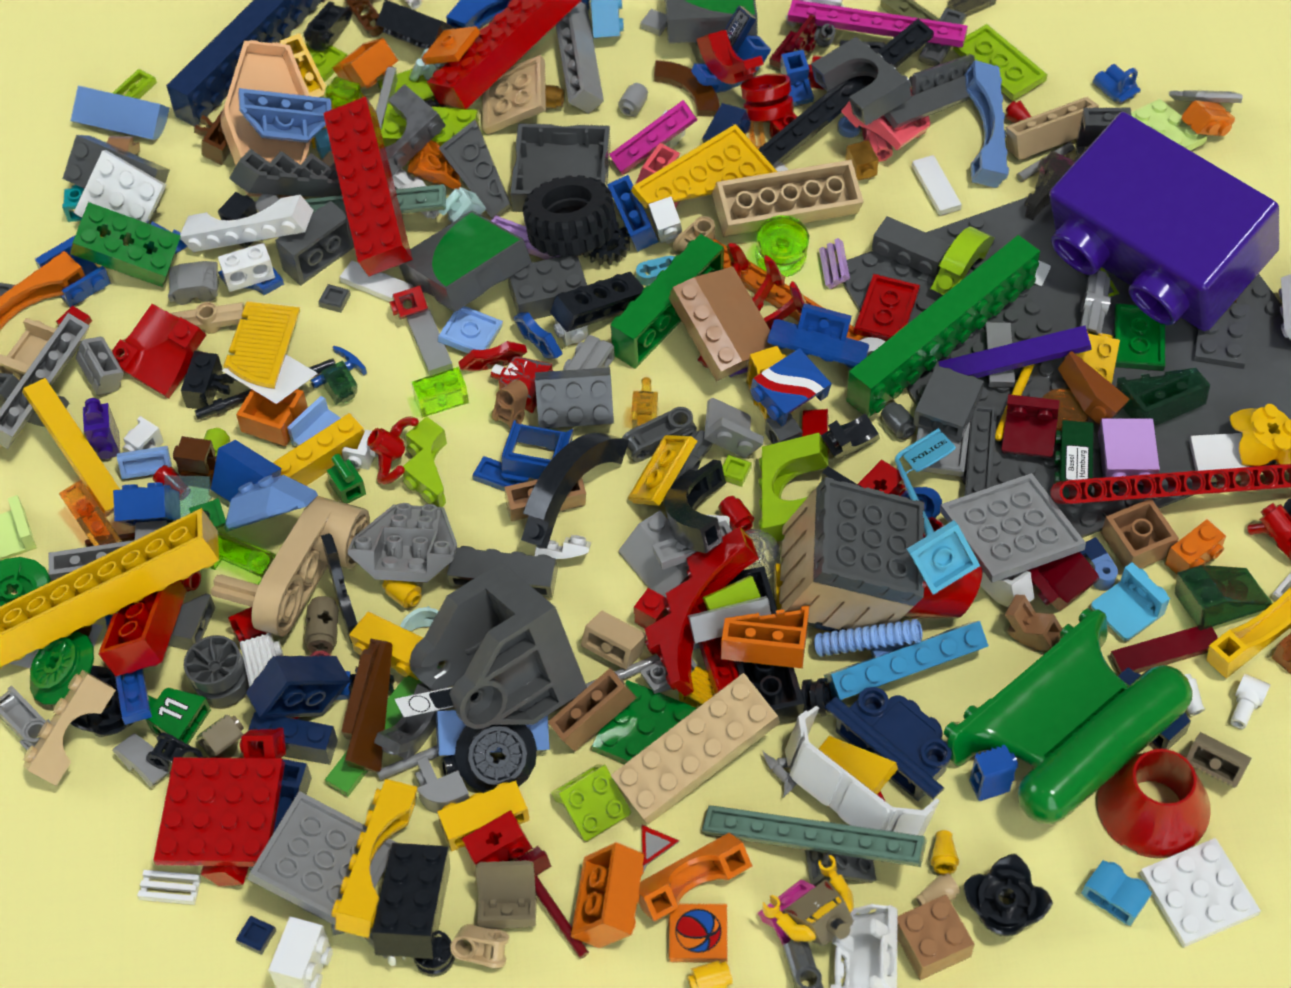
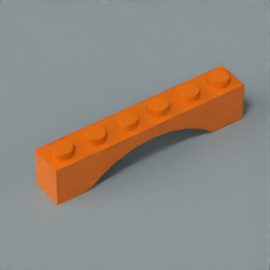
M64 251L40 269L34 271L23 281L13 286V288L0 296V330L13 316L29 305L43 299L64 295L63 289L85 277L82 267Z

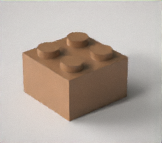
M1152 498L1106 516L1101 532L1124 568L1132 562L1138 568H1143L1167 558L1170 547L1179 540V537Z
M947 894L897 916V940L919 980L972 956L975 944Z

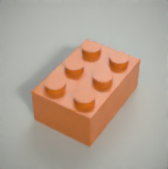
M615 842L584 857L571 933L572 938L601 948L632 935L636 925V906L640 898V879L644 871L643 853Z

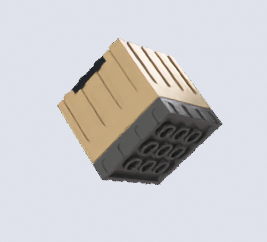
M825 477L783 526L782 535H785V538L782 541L781 557L784 558V561L781 564L780 580L783 581V585L780 587L779 604H782L780 610L784 609L785 612L801 610L802 606H809L808 626L830 632L838 631L839 633L840 630H846L847 632L850 628H853L855 631L857 627L862 629L864 626L871 628L872 625L879 627L880 624L887 626L891 622L895 625L924 597V579L907 551V548L923 539L924 502L909 500L906 497L886 494L883 491L867 487L863 488L859 487V485L844 481L839 482Z

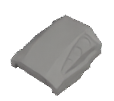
M191 262L169 268L170 289L168 298L170 302L185 305L191 302L193 298L198 297L203 302H209L218 296L219 277L217 262Z

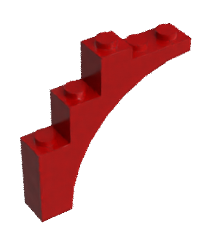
M741 527L722 537L723 542L709 552L702 553L697 551L686 558L689 566L687 574L690 579L665 593L668 601L666 608L669 614L644 628L647 636L646 646L652 654L656 653L660 657L662 664L667 669L668 675L666 680L673 690L677 689L685 697L694 692L691 677L694 641L688 615L707 611L702 597L726 587L742 570L759 559L753 540Z

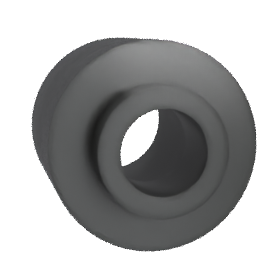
M892 402L883 408L881 412L883 422L897 438H908L914 434L916 426L913 425L914 418L901 404Z

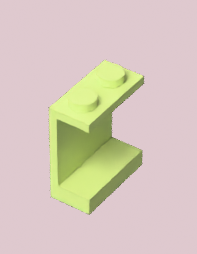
M18 495L8 498L11 510L0 514V561L37 548L24 507Z

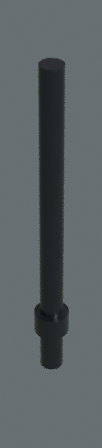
M332 358L308 368L320 374L337 366ZM251 389L224 400L219 398L212 401L213 404L195 410L197 419L199 420L215 413L219 415L227 412L228 408L243 403Z

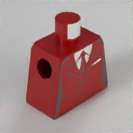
M516 356L512 358L507 368L495 364L491 371V378L499 380V389H502L513 380H520L525 383L528 388L525 410L533 413L537 407L535 372L553 371L551 363Z

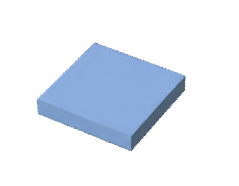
M464 306L453 312L439 334L438 342L465 353H469L473 349H489L501 330L503 321Z

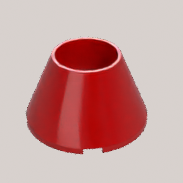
M933 517L928 518L934 532L944 526L940 520ZM981 565L935 594L931 593L925 581H923L924 597L902 618H960L963 616L978 593L982 580Z
M1154 749L1137 754L1104 783L1097 793V810L1107 833L1119 845H1125L1137 851L1138 855L1144 857L1169 858L1188 850L1201 840L1209 825L1211 807L1207 791L1191 763L1184 756L1172 750ZM1146 781L1164 784L1174 791L1179 802H1157L1145 795L1138 784Z

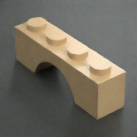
M84 670L81 671L80 675L76 674L68 685L70 691L65 699L61 698L57 702L53 710L55 715L50 723L46 722L42 726L38 734L40 739L35 747L31 746L27 750L23 758L25 761L23 766L27 771L57 786L71 763L63 748V736L66 728L74 719L88 713L101 714L115 692L112 686Z

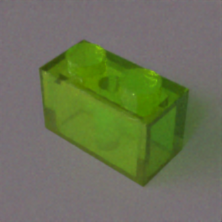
M459 367L412 381L414 398L422 418L469 403L467 386Z

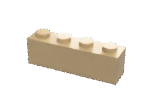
M1084 97L1006 126L1008 151L1019 160L1027 159L1031 155L1048 151L1052 147L1067 144L1077 139L1083 108H1099V105L1089 97Z

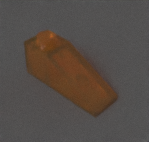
M82 480L59 493L93 546L122 541Z

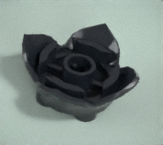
M92 665L90 674L115 689L114 694L107 703L110 706L104 708L101 714L88 713L81 715L70 724L80 730L95 733L94 735L97 737L117 734L133 723L125 725L122 719L116 678L113 672L107 668Z
M1016 853L1000 858L993 864L988 874H974L964 883L967 902L978 914L980 922L988 930L1000 936L1019 934L1025 927L1043 919L1053 904L1049 893L1044 888L1032 884L1028 865ZM1008 898L1010 904H1004L1002 899Z

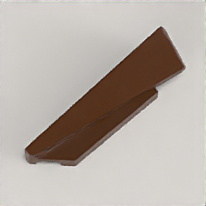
M371 639L369 648L364 649L361 653L341 730L344 737L351 740L345 757L346 763L351 768L372 772L381 771L383 747L374 743L377 733L385 730L393 648V645L387 641Z

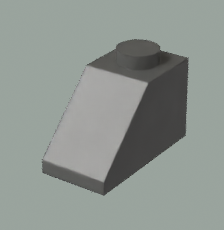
M204 594L181 606L168 646L189 650L194 643L203 638L215 610L210 594Z

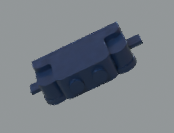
M868 687L860 693L858 700L851 707L845 705L837 697H834L825 706L826 711L837 719L836 733L849 744L897 763L898 770L890 779L916 801H919L925 794L934 800L944 790V787L937 780L947 770L951 759V748L942 740L943 731L940 723L935 718L928 717L923 713L916 702L908 700L901 695H895L888 699L887 694L882 689Z

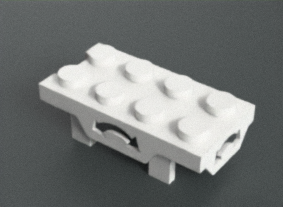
M875 904L854 908L850 913L854 922L850 926L849 935L845 939L835 937L832 940V944L837 947L835 949V984L831 985V988H897V908L892 905L882 906ZM841 956H843V958L845 959L844 963L846 968V978L843 984L844 987L841 986V979H843L844 976V964L843 962H841Z

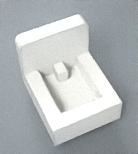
M365 430L358 449L343 447L342 455L344 461L349 459L355 469L369 470L374 457L378 456L367 445L371 430Z

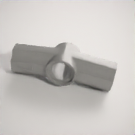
M1103 271L1089 275L1086 292L1080 311L1083 312L1080 326L1085 325L1088 334L1093 335L1102 333L1104 318L1107 315L1111 297L1108 296L1110 278Z

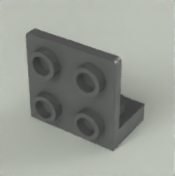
M805 850L810 884L815 887L825 879L831 880L830 877L821 874L818 864L820 860L823 867H831L832 864L828 855L835 858L837 874L842 875L844 879L869 883L876 880L873 860Z

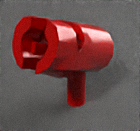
M1272 503L1261 511L1263 516L1259 520L1262 523L1248 525V532L1250 535L1267 533L1270 537L1274 538L1277 542V547L1291 560V516L1282 504L1276 506Z

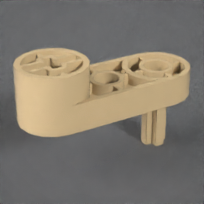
M317 496L305 507L259 585L217 574L213 581L214 586L211 589L212 596L252 607V624L255 629L281 637L285 636L293 627L328 567L321 535L328 533L332 535L341 567L351 569L355 567L357 562L348 555V548L353 537L370 524L369 511L365 508Z

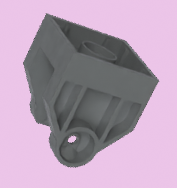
M502 562L447 595L425 637L416 644L411 652L409 661L411 671L429 688L440 690L453 686L450 691V697L456 714L466 726L473 729H483L492 724L534 725L587 688L556 607ZM445 660L444 667L437 669L439 662ZM479 692L478 698L471 701L472 694Z

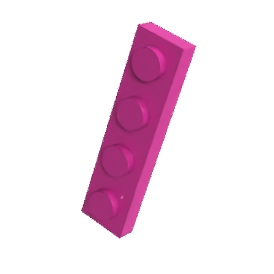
M682 100L609 155L619 171L624 175L650 156L659 143L665 145L698 120L687 103Z

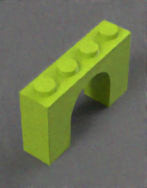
M820 433L762 447V457L759 458V465L762 471V478H759V485L762 491V498L759 499L762 519L759 520L761 532L767 535L771 543L784 540L785 535H782L784 524L808 498L805 497L797 500L781 499L782 491L787 483L798 475L824 469L828 466V447Z

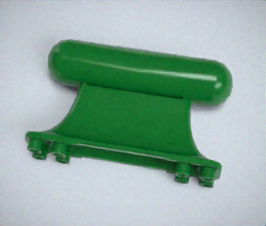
M1089 608L1084 609L1079 616L1080 623L1075 627L1070 624L1065 625L1060 632L1061 639L1055 646L992 699H988L979 708L974 705L969 706L963 715L965 720L959 725L951 722L944 729V735L948 738V746L951 748L950 760L957 766L967 763L976 753L980 754L987 750L991 751L992 748L996 749L997 746L1001 748L1002 745L1007 747L1009 753H1014L1015 757L1033 766L1034 768L1021 781L1017 797L1027 816L1041 824H1055L1065 819L1183 715L1192 701L1193 691L1188 678L1180 670L1171 666H1155L1145 671L1130 685L1116 675L1108 666L1101 651L1108 633L1106 614L1099 609L1094 611Z

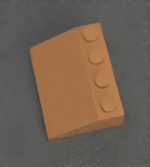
M734 267L693 277L672 288L669 300L716 382L748 367L750 354L774 347L767 342L770 329Z

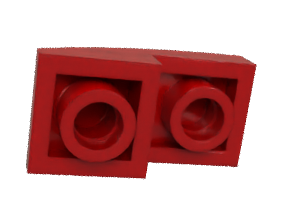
M828 409L803 411L802 437L815 433L823 435L828 431Z

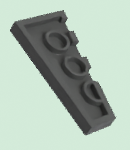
M473 120L440 146L439 149L470 191L476 193L486 207V212L493 219L495 216H500L512 205L476 120Z

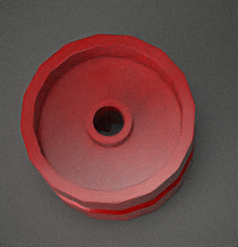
M765 74L742 82V98L746 100L743 106L747 110L750 121L777 120L790 115L794 111L792 96L788 95L791 92L789 76L784 74Z

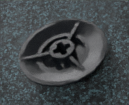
M492 724L483 729H473L465 726L456 742L455 761L460 775L469 786L482 793L493 790L497 785L505 782L511 783L516 781L519 787L528 780L536 765L537 746L533 733L526 725ZM497 747H500V751L504 755L493 761L490 752L496 751Z

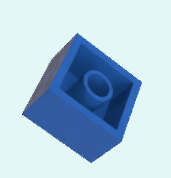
M155 482L147 483V488L129 484L122 485V490H113L115 522L135 526L136 522L167 520L168 523H172L181 518L180 493L171 489L170 485Z

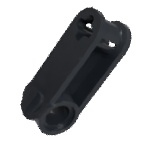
M329 1L314 19L309 22L306 30L303 32V37H305L309 47L317 51L328 49L349 24L352 8L349 6L341 7Z

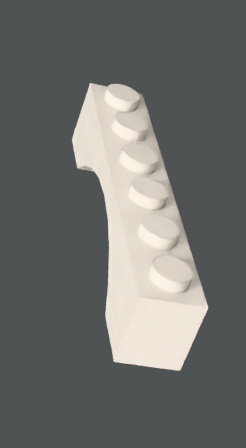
M301 195L281 198L261 212L238 220H218L211 217L207 212L190 215L182 229L180 239L192 252L303 233L306 231L313 209Z

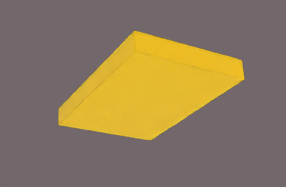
M664 435L629 494L628 499L635 504L660 506L695 447L697 440L692 436Z
M829 736L818 748V750L876 795L898 770L896 762L832 736Z

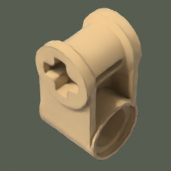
M707 216L697 218L684 232L677 236L673 249L683 252L691 240H695L700 234L711 240L715 239L714 221Z
M467 924L462 926L450 945L453 956L462 961L483 964L490 968H500L506 964L504 951L505 945L509 942V935L502 930ZM463 940L469 941L471 945L466 944Z

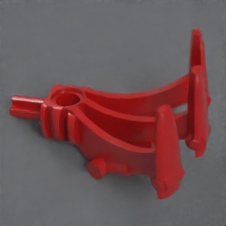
M729 243L727 249L731 261L730 265L734 267L741 279L742 271L751 270V263H749V259H747L740 246L735 243ZM767 255L764 256L767 270L766 278L752 298L759 312L773 285L775 284L778 287L785 285V276L781 274L774 260ZM793 281L790 283L792 298L781 308L763 318L770 330L775 319L784 320L796 309L798 313H801L804 303L807 304L797 284ZM700 356L697 359L698 362H700L705 368H708L703 357Z

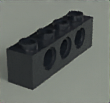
M631 272L621 275L617 274L612 278L598 280L593 284L559 293L554 298L550 313L563 329L569 332L622 314L631 301H635L641 295L644 287Z

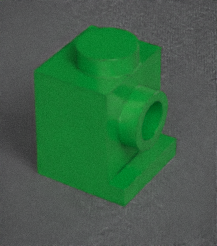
M219 498L189 508L190 513L201 508L204 512H208L210 514L209 519L215 528L225 526L226 519Z

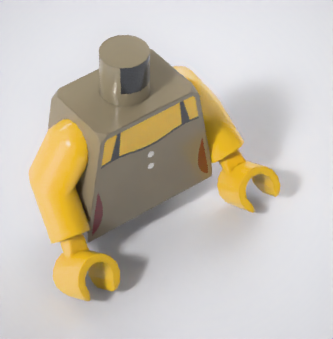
M828 855L832 864L831 867H823L820 860L818 863L821 874L830 877L831 880L825 879L785 908L783 910L784 914L780 911V900L778 897L770 896V902L775 906L774 908H769L763 902V914L768 918H776V923L794 941L814 942L823 946L835 937L845 939L850 933V926L854 922L850 914L854 910L853 893L843 876L837 874L836 861L831 855Z

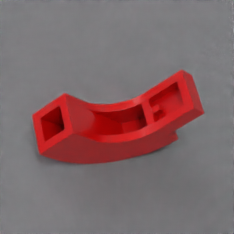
M727 30L711 33L696 39L708 69L724 83L735 84L754 78L753 73L756 72V67L764 65L762 56L748 60L740 59L731 47Z

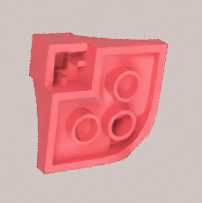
M850 101L841 111L856 128L862 126L875 132L896 150H899L914 138H919L930 127L929 116L896 129L891 126L884 115L865 125L853 115Z

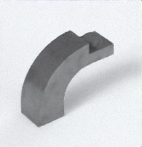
M424 683L417 684L414 695L436 690L429 688ZM436 711L408 717L402 716L396 725L378 732L374 743L383 747L382 750L388 754L398 755L404 759L410 758L425 744L436 728Z

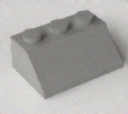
M658 511L637 525L619 549V554L648 588L666 597L665 593L690 579L687 574L689 566L687 562L662 570L653 553L652 545L674 538L668 519L661 511Z

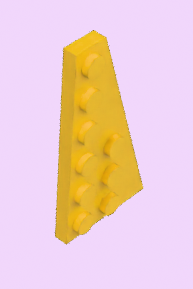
M735 124L635 184L631 192L645 208H649V204L668 197H672L673 202L710 195L716 183L720 181L774 173L777 170Z

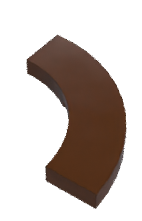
M655 60L654 82L671 84L680 89L684 88L695 103L697 116H715L720 105L712 85L704 86L700 84L689 67L670 61Z

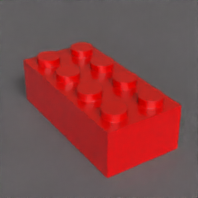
M180 580L168 585L162 591H156L145 596L137 603H131L121 608L117 613L113 614L98 654L115 676L133 673L136 670L149 666L153 667L162 663L187 592Z

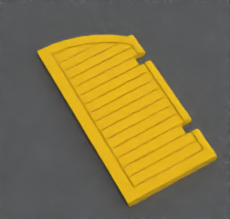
M247 301L241 317L247 318V320H239L229 348V353H234L235 355H227L223 367L247 382L275 389L300 313V307Z

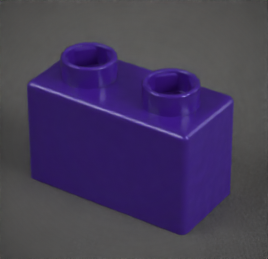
M1123 111L1112 120L1053 186L1049 193L1056 230L1051 237V243L1057 254L1068 265L1083 274H1096L1102 267L1130 285L1128 291L1134 303L1150 318L1164 325H1173L1181 317L1202 331L1210 330L1279 251V205L1276 201Z

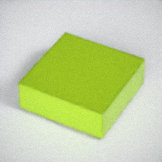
M728 455L722 466L726 482L742 487L752 468V463Z

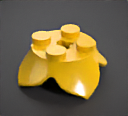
M1267 404L1260 408L1242 409L1229 416L1231 426L1236 431L1242 432V438L1239 442V455L1242 465L1263 466L1272 460H1276L1277 465L1291 464V420L1285 413L1278 410L1275 405Z

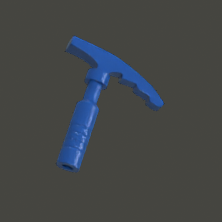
M333 346L334 353L345 357L349 361L344 362V365L338 368L334 367L310 381L312 386L317 388L338 377L340 373L346 370L350 371L353 368L358 369L365 375L367 374L366 367L349 351Z

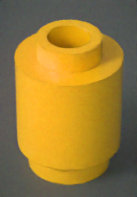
M384 580L382 587L385 593L406 609L416 606L422 598V589L414 582Z
M715 961L692 968V975L687 976L690 988H727L728 985L733 984L731 972L726 961L721 963Z

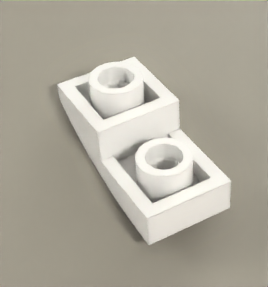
M571 535V538L566 537L563 546H559L558 542L550 540L547 548L536 546L535 556L544 554L556 559L573 558L588 553L591 542L586 541L585 537L579 535Z

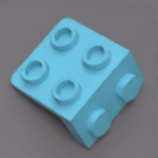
M1132 562L1124 568L1121 581L1095 599L1091 604V609L1093 611L1097 609L1103 611L1107 617V625L1122 640L1129 641L1165 614L1170 598L1162 587L1157 586L1143 569L1138 568Z

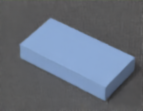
M168 446L117 453V461L122 479L154 475L163 465L173 467Z

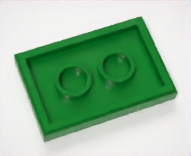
M1116 304L1114 339L1120 340L1115 367L1164 371L1165 325L1150 318L1137 305Z

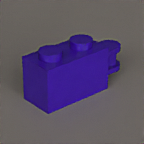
M89 398L85 401V407H83V424L86 438L100 459L117 457V453H120L119 430L109 404H101L99 399Z

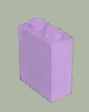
M1153 419L1101 420L1098 438L1103 478L1159 473L1160 468Z

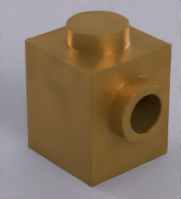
M869 140L848 145L846 160H852L857 180L877 176L879 159Z

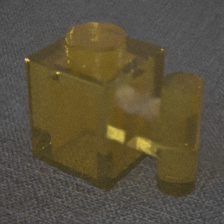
M644 377L641 380V391H633L632 429L658 417V392H652L651 379L648 377Z

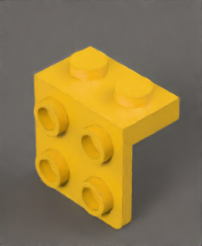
M1088 334L1092 350L1077 353L1076 355L1112 384L1120 340L1113 339V336L1109 334Z

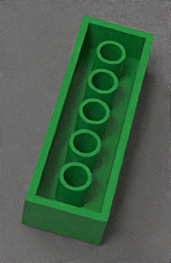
M700 234L695 240H691L686 249L680 255H676L665 270L659 272L656 280L650 286L647 285L641 295L635 301H631L620 316L613 319L610 328L614 356L636 369L681 322L679 315L669 300L672 288L693 277L724 269V247L703 234Z

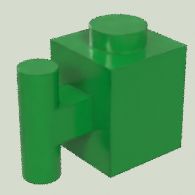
M335 454L331 458L334 466L326 470L331 487L341 502L348 504L366 495L364 482L349 459L344 461L340 454Z

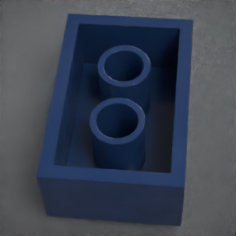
M278 655L273 656L267 662V665L259 676L254 679L246 694L260 718L323 716L351 680L337 656Z

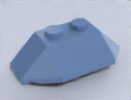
M242 88L238 90L239 111L261 138L308 143L326 126L323 113L331 110L330 98Z
M269 475L261 479L257 484L248 482L239 487V493L231 499L224 529L228 532L304 508L318 494L315 490L285 475L275 478Z

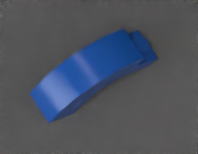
M747 35L736 55L742 60L762 56L764 63L771 49L760 36ZM694 64L691 70L700 84L704 86L712 85L715 92L728 91L742 84V82L727 84L720 81L711 73L706 64Z

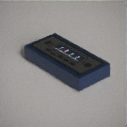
M743 6L737 7L725 28L735 54H737L757 20Z

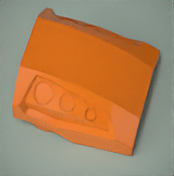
M430 140L427 142L424 148L409 160L408 173L439 185L444 184L451 189L460 188V176L440 151V146L435 141Z

